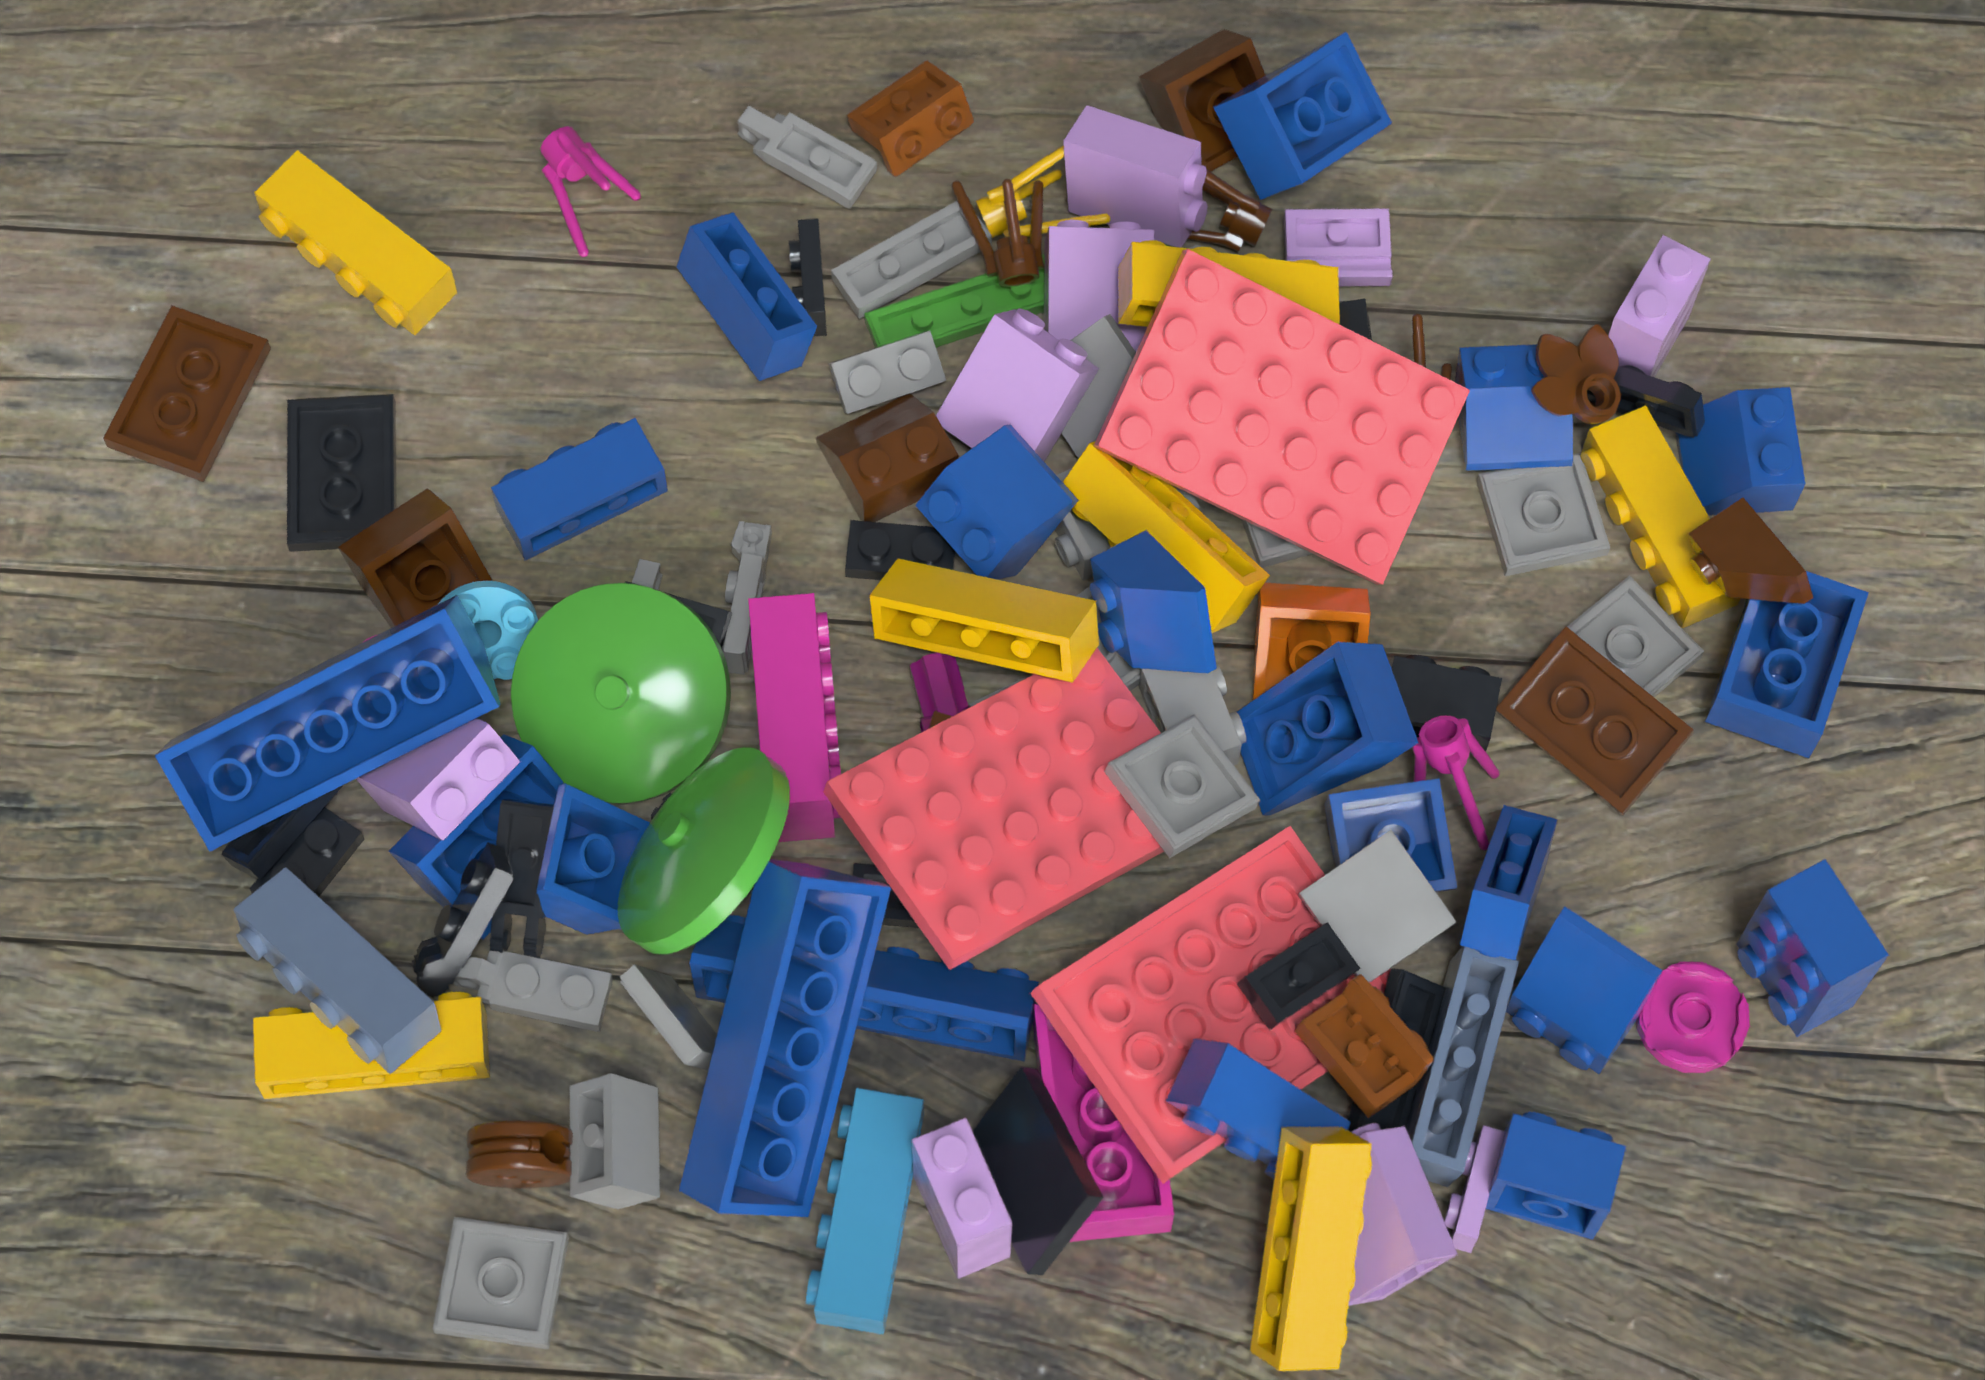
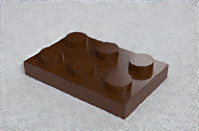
M171 305L103 437L106 446L204 482L271 349L268 339Z
M1567 626L1496 708V712L1622 816L1694 733V729Z

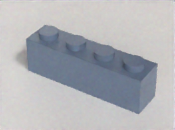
M286 867L234 908L241 930L236 936L244 950L257 961L264 957L274 966L273 972L290 993L296 994L298 991H301L311 1001V1009L325 1026L332 1029L337 1025L348 1035L347 1041L351 1048L364 1062L369 1064L375 1060L391 1074L442 1031L435 1003Z
M1463 946L1449 962L1443 984L1446 989L1428 1049L1434 1060L1419 1081L1406 1125L1407 1133L1427 1181L1449 1187L1464 1173L1517 971L1518 960L1485 956L1475 949Z

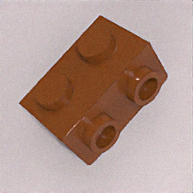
M1361 974L1350 980L1342 994L1302 1020L1295 1030V1033L1368 1118L1415 1086L1434 1060L1421 1036L1405 1025L1392 1010L1383 992L1372 986Z

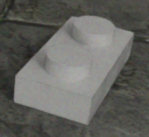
M931 331L912 335L828 363L844 414H849L946 381Z

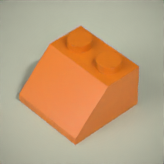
M1264 583L1258 595L1252 701L1335 643H1368L1371 615L1368 589Z

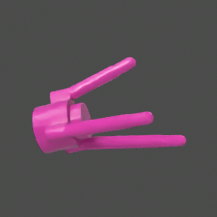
M566 126L553 131L543 141L540 148L541 154L548 163L542 169V173L552 185L579 255L587 257L589 251L562 179L567 178L569 181H577L588 175L602 190L607 191L610 189L611 184L603 176L604 174L633 200H639L641 194L627 179L607 163L590 143H584L572 127Z
M1452 716L1432 718L1422 726L1419 733L1420 737H1417L1418 744L1412 747L1415 755L1414 782L1426 780L1427 762L1440 773L1452 774L1479 848L1484 851L1488 850L1490 843L1463 768L1471 752L1491 778H1498L1499 770L1472 734L1467 719L1462 718L1458 720Z

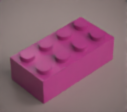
M814 593L749 598L760 751L781 765L786 772L790 786L787 818L778 842L835 838L834 819L841 817L823 793L827 781L841 774L827 612L816 613Z
M1034 1004L1033 1032L1038 1072L1104 1197L1070 1242L1171 1232L1174 1209L1170 1180L1164 1184L1161 1183L1038 1004Z

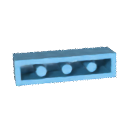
M856 1088L853 1106L845 1104L842 1106L837 1137L846 1139L843 1160H832L827 1185V1193L836 1194L832 1215L822 1214L816 1247L825 1249L822 1271L811 1270L806 1295V1304L815 1305V1319L818 1324L882 1335L885 1333L913 1179L912 1140L921 1135L924 1119V1099Z

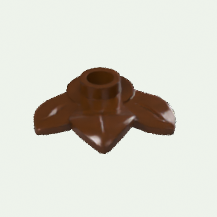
M1598 324L1593 325L1584 334L1577 346L1555 335H1541L1536 348V360L1539 370L1545 378L1539 380L1531 388V392L1538 404L1553 415L1566 416L1574 414L1579 420L1588 424H1599L1610 419L1618 408L1621 394L1619 386L1614 380L1619 366V358L1606 331ZM1587 390H1590L1595 395V406H1592L1589 402Z

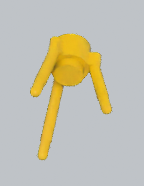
M1064 146L1046 155L1011 179L1019 221L1028 218L1021 200L1033 194L1034 182L1041 181L1043 188L1062 177V172L1057 169L1026 184L1064 158ZM1001 185L987 191V196L976 200L978 209L992 238L1003 233L1005 237L1009 236L1003 187ZM1104 213L1042 222V234L1048 232L1049 226H1057L1059 222L1065 220L1085 221L1091 227L1093 225L1106 224L1110 222L1111 217L1109 214ZM1031 224L1021 225V235L1030 236Z

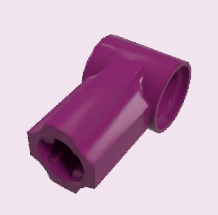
M932 653L924 655L918 661L910 664V674L922 716L919 719L921 732L928 729L934 711L954 716L970 708L955 656Z

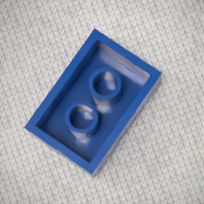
M1806 571L1814 598L1805 604L1746 599L1705 722L1810 758L1823 734L1869 592Z
M1826 859L1767 890L1736 944L1739 948L1737 954L1742 967L1751 978H1758L1770 995L1768 1003L1773 1015L1782 1025H1789L1796 1037L1853 1007L1889 956Z

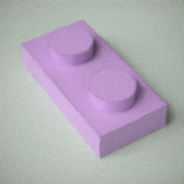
M1483 1125L1476 1142L1471 1143L1463 1173L1467 1178L1462 1196L1452 1193L1444 1219L1446 1227L1453 1229L1451 1240L1455 1249L1471 1253L1478 1239L1505 1131Z

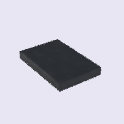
M394 394L287 399L288 549L290 552L338 549L340 545L397 508L396 401Z
M1021 1067L972 1133L1012 1222L1011 1243L1026 1273L1043 1276L1104 1197L1038 1070Z

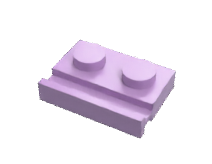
M1285 209V261L1295 262L1306 259L1316 261L1320 265L1338 267L1339 286L1391 285L1389 209Z

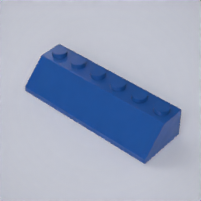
M456 595L171 739L155 757L210 852L498 708L501 703L484 643L459 597Z
M769 860L754 884L679 1191L717 1213L809 1217L891 890L890 886L806 863Z
M729 915L713 931L696 942L689 962L696 998L725 1003L746 920L745 917ZM889 947L886 952L875 950L856 1029L1025 1062L1033 1024L1034 1004H1037L1030 993L1039 985V981L1029 980V975L1015 969L1000 968L996 973L977 970L968 961L949 970L943 960L935 962L920 959L918 953L902 947Z

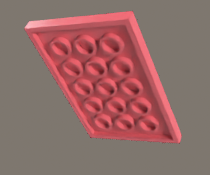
M1186 249L1182 251L1093 447L1374 584L1383 585L1470 390Z
M1096 648L1073 683L1033 674L827 781L823 791L949 970L1164 852L1104 772L1109 762L1161 734V732L1098 648Z
M1291 826L1044 981L1030 993L1162 1184L1227 1140L1217 1133L1213 1136L1186 1125L1182 1121L1185 1113L1166 1101L1194 1038L1229 1043L1300 1090L1329 1072L1295 1033V1030L1302 1020L1342 994L1350 980L1355 977L1354 975L1271 1030L1267 1028L1237 985L1246 975L1320 928L1298 894L1325 876V874ZM1391 969L1370 982L1372 986L1378 988L1383 994Z

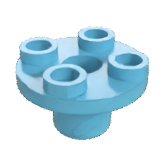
M497 581L472 582L448 593L438 604L456 595L459 597L484 643L493 678L512 679L520 648L538 621V616L532 602L520 590Z

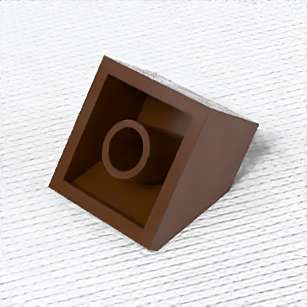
M1223 29L1139 76V79L1161 128L1165 131L1200 141L1201 165H1204L1211 172L1238 157L1213 107L1266 75L1252 39Z
M910 393L816 437L820 450L861 521L876 522L918 502L945 467L959 458L956 449L935 413Z
M428 488L338 547L360 586L391 628L438 605L448 593L460 586L477 581H493L452 508Z

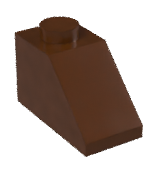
M1743 497L1689 533L1695 555L1689 559L1694 570L1705 584L1709 585L1715 581L1727 597L1805 604L1814 598L1806 570Z

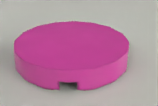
M1678 962L1668 966L1666 970L1662 971L1636 1020L1637 1031L1646 1050L1661 1064L1682 1073H1706L1724 1066L1740 1050L1750 1027L1749 1005L1743 992L1740 994L1738 988L1732 983L1734 980L1723 970L1704 962Z

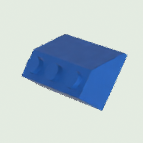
M503 734L500 738L519 759L520 763L443 841L413 826L389 850V853L414 881L442 907L446 905L452 906L461 891V878L467 864L473 858L479 859L487 843L496 845L501 800L507 798L555 805L558 786L565 783L532 745ZM492 918L480 939L483 940L491 932Z

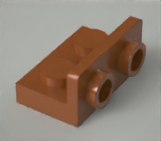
M928 60L846 115L852 131L880 151L887 171L894 176L902 174L974 122L961 83Z

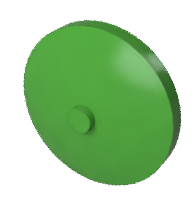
M627 583L603 584L583 589L564 598L549 609L533 626L522 644L515 662L511 685L513 717L521 741L532 745L565 784L608 803L646 801L660 797L678 788L690 775L706 764L716 750L727 724L731 701V685L726 659L718 640L704 620L692 608L668 593L650 587Z
M751 747L736 748L708 761L672 793L641 836L622 879L618 897V920L623 933L630 940L653 954L662 955L678 952L708 935L741 903L769 862L778 844L787 818L790 786L786 772L781 765L758 749Z

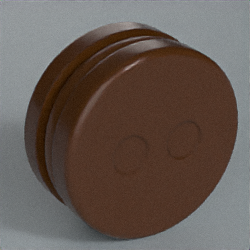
M508 1120L475 1125L467 1132L469 1159L466 1161V1177L480 1185L500 1188H544L565 1184L570 1181L572 1173L570 1145H573V1132L565 1126L541 1121Z

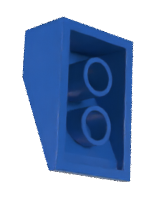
M1347 32L1339 34L1213 107L1260 200L1304 183L1392 124Z
M1337 642L1237 711L1246 734V743H1243L1241 746V754L1254 792L1260 799L1259 806L1263 815L1275 814L1375 771L1418 744L1383 644Z
M1564 907L1512 994L1506 1012L1512 1016L1515 1026L1525 1034L1533 1038H1540L1542 1036L1559 1047L1561 1056L1573 1066L1582 1070L1590 1068L1600 1074L1636 1022L1662 970L1567 907Z

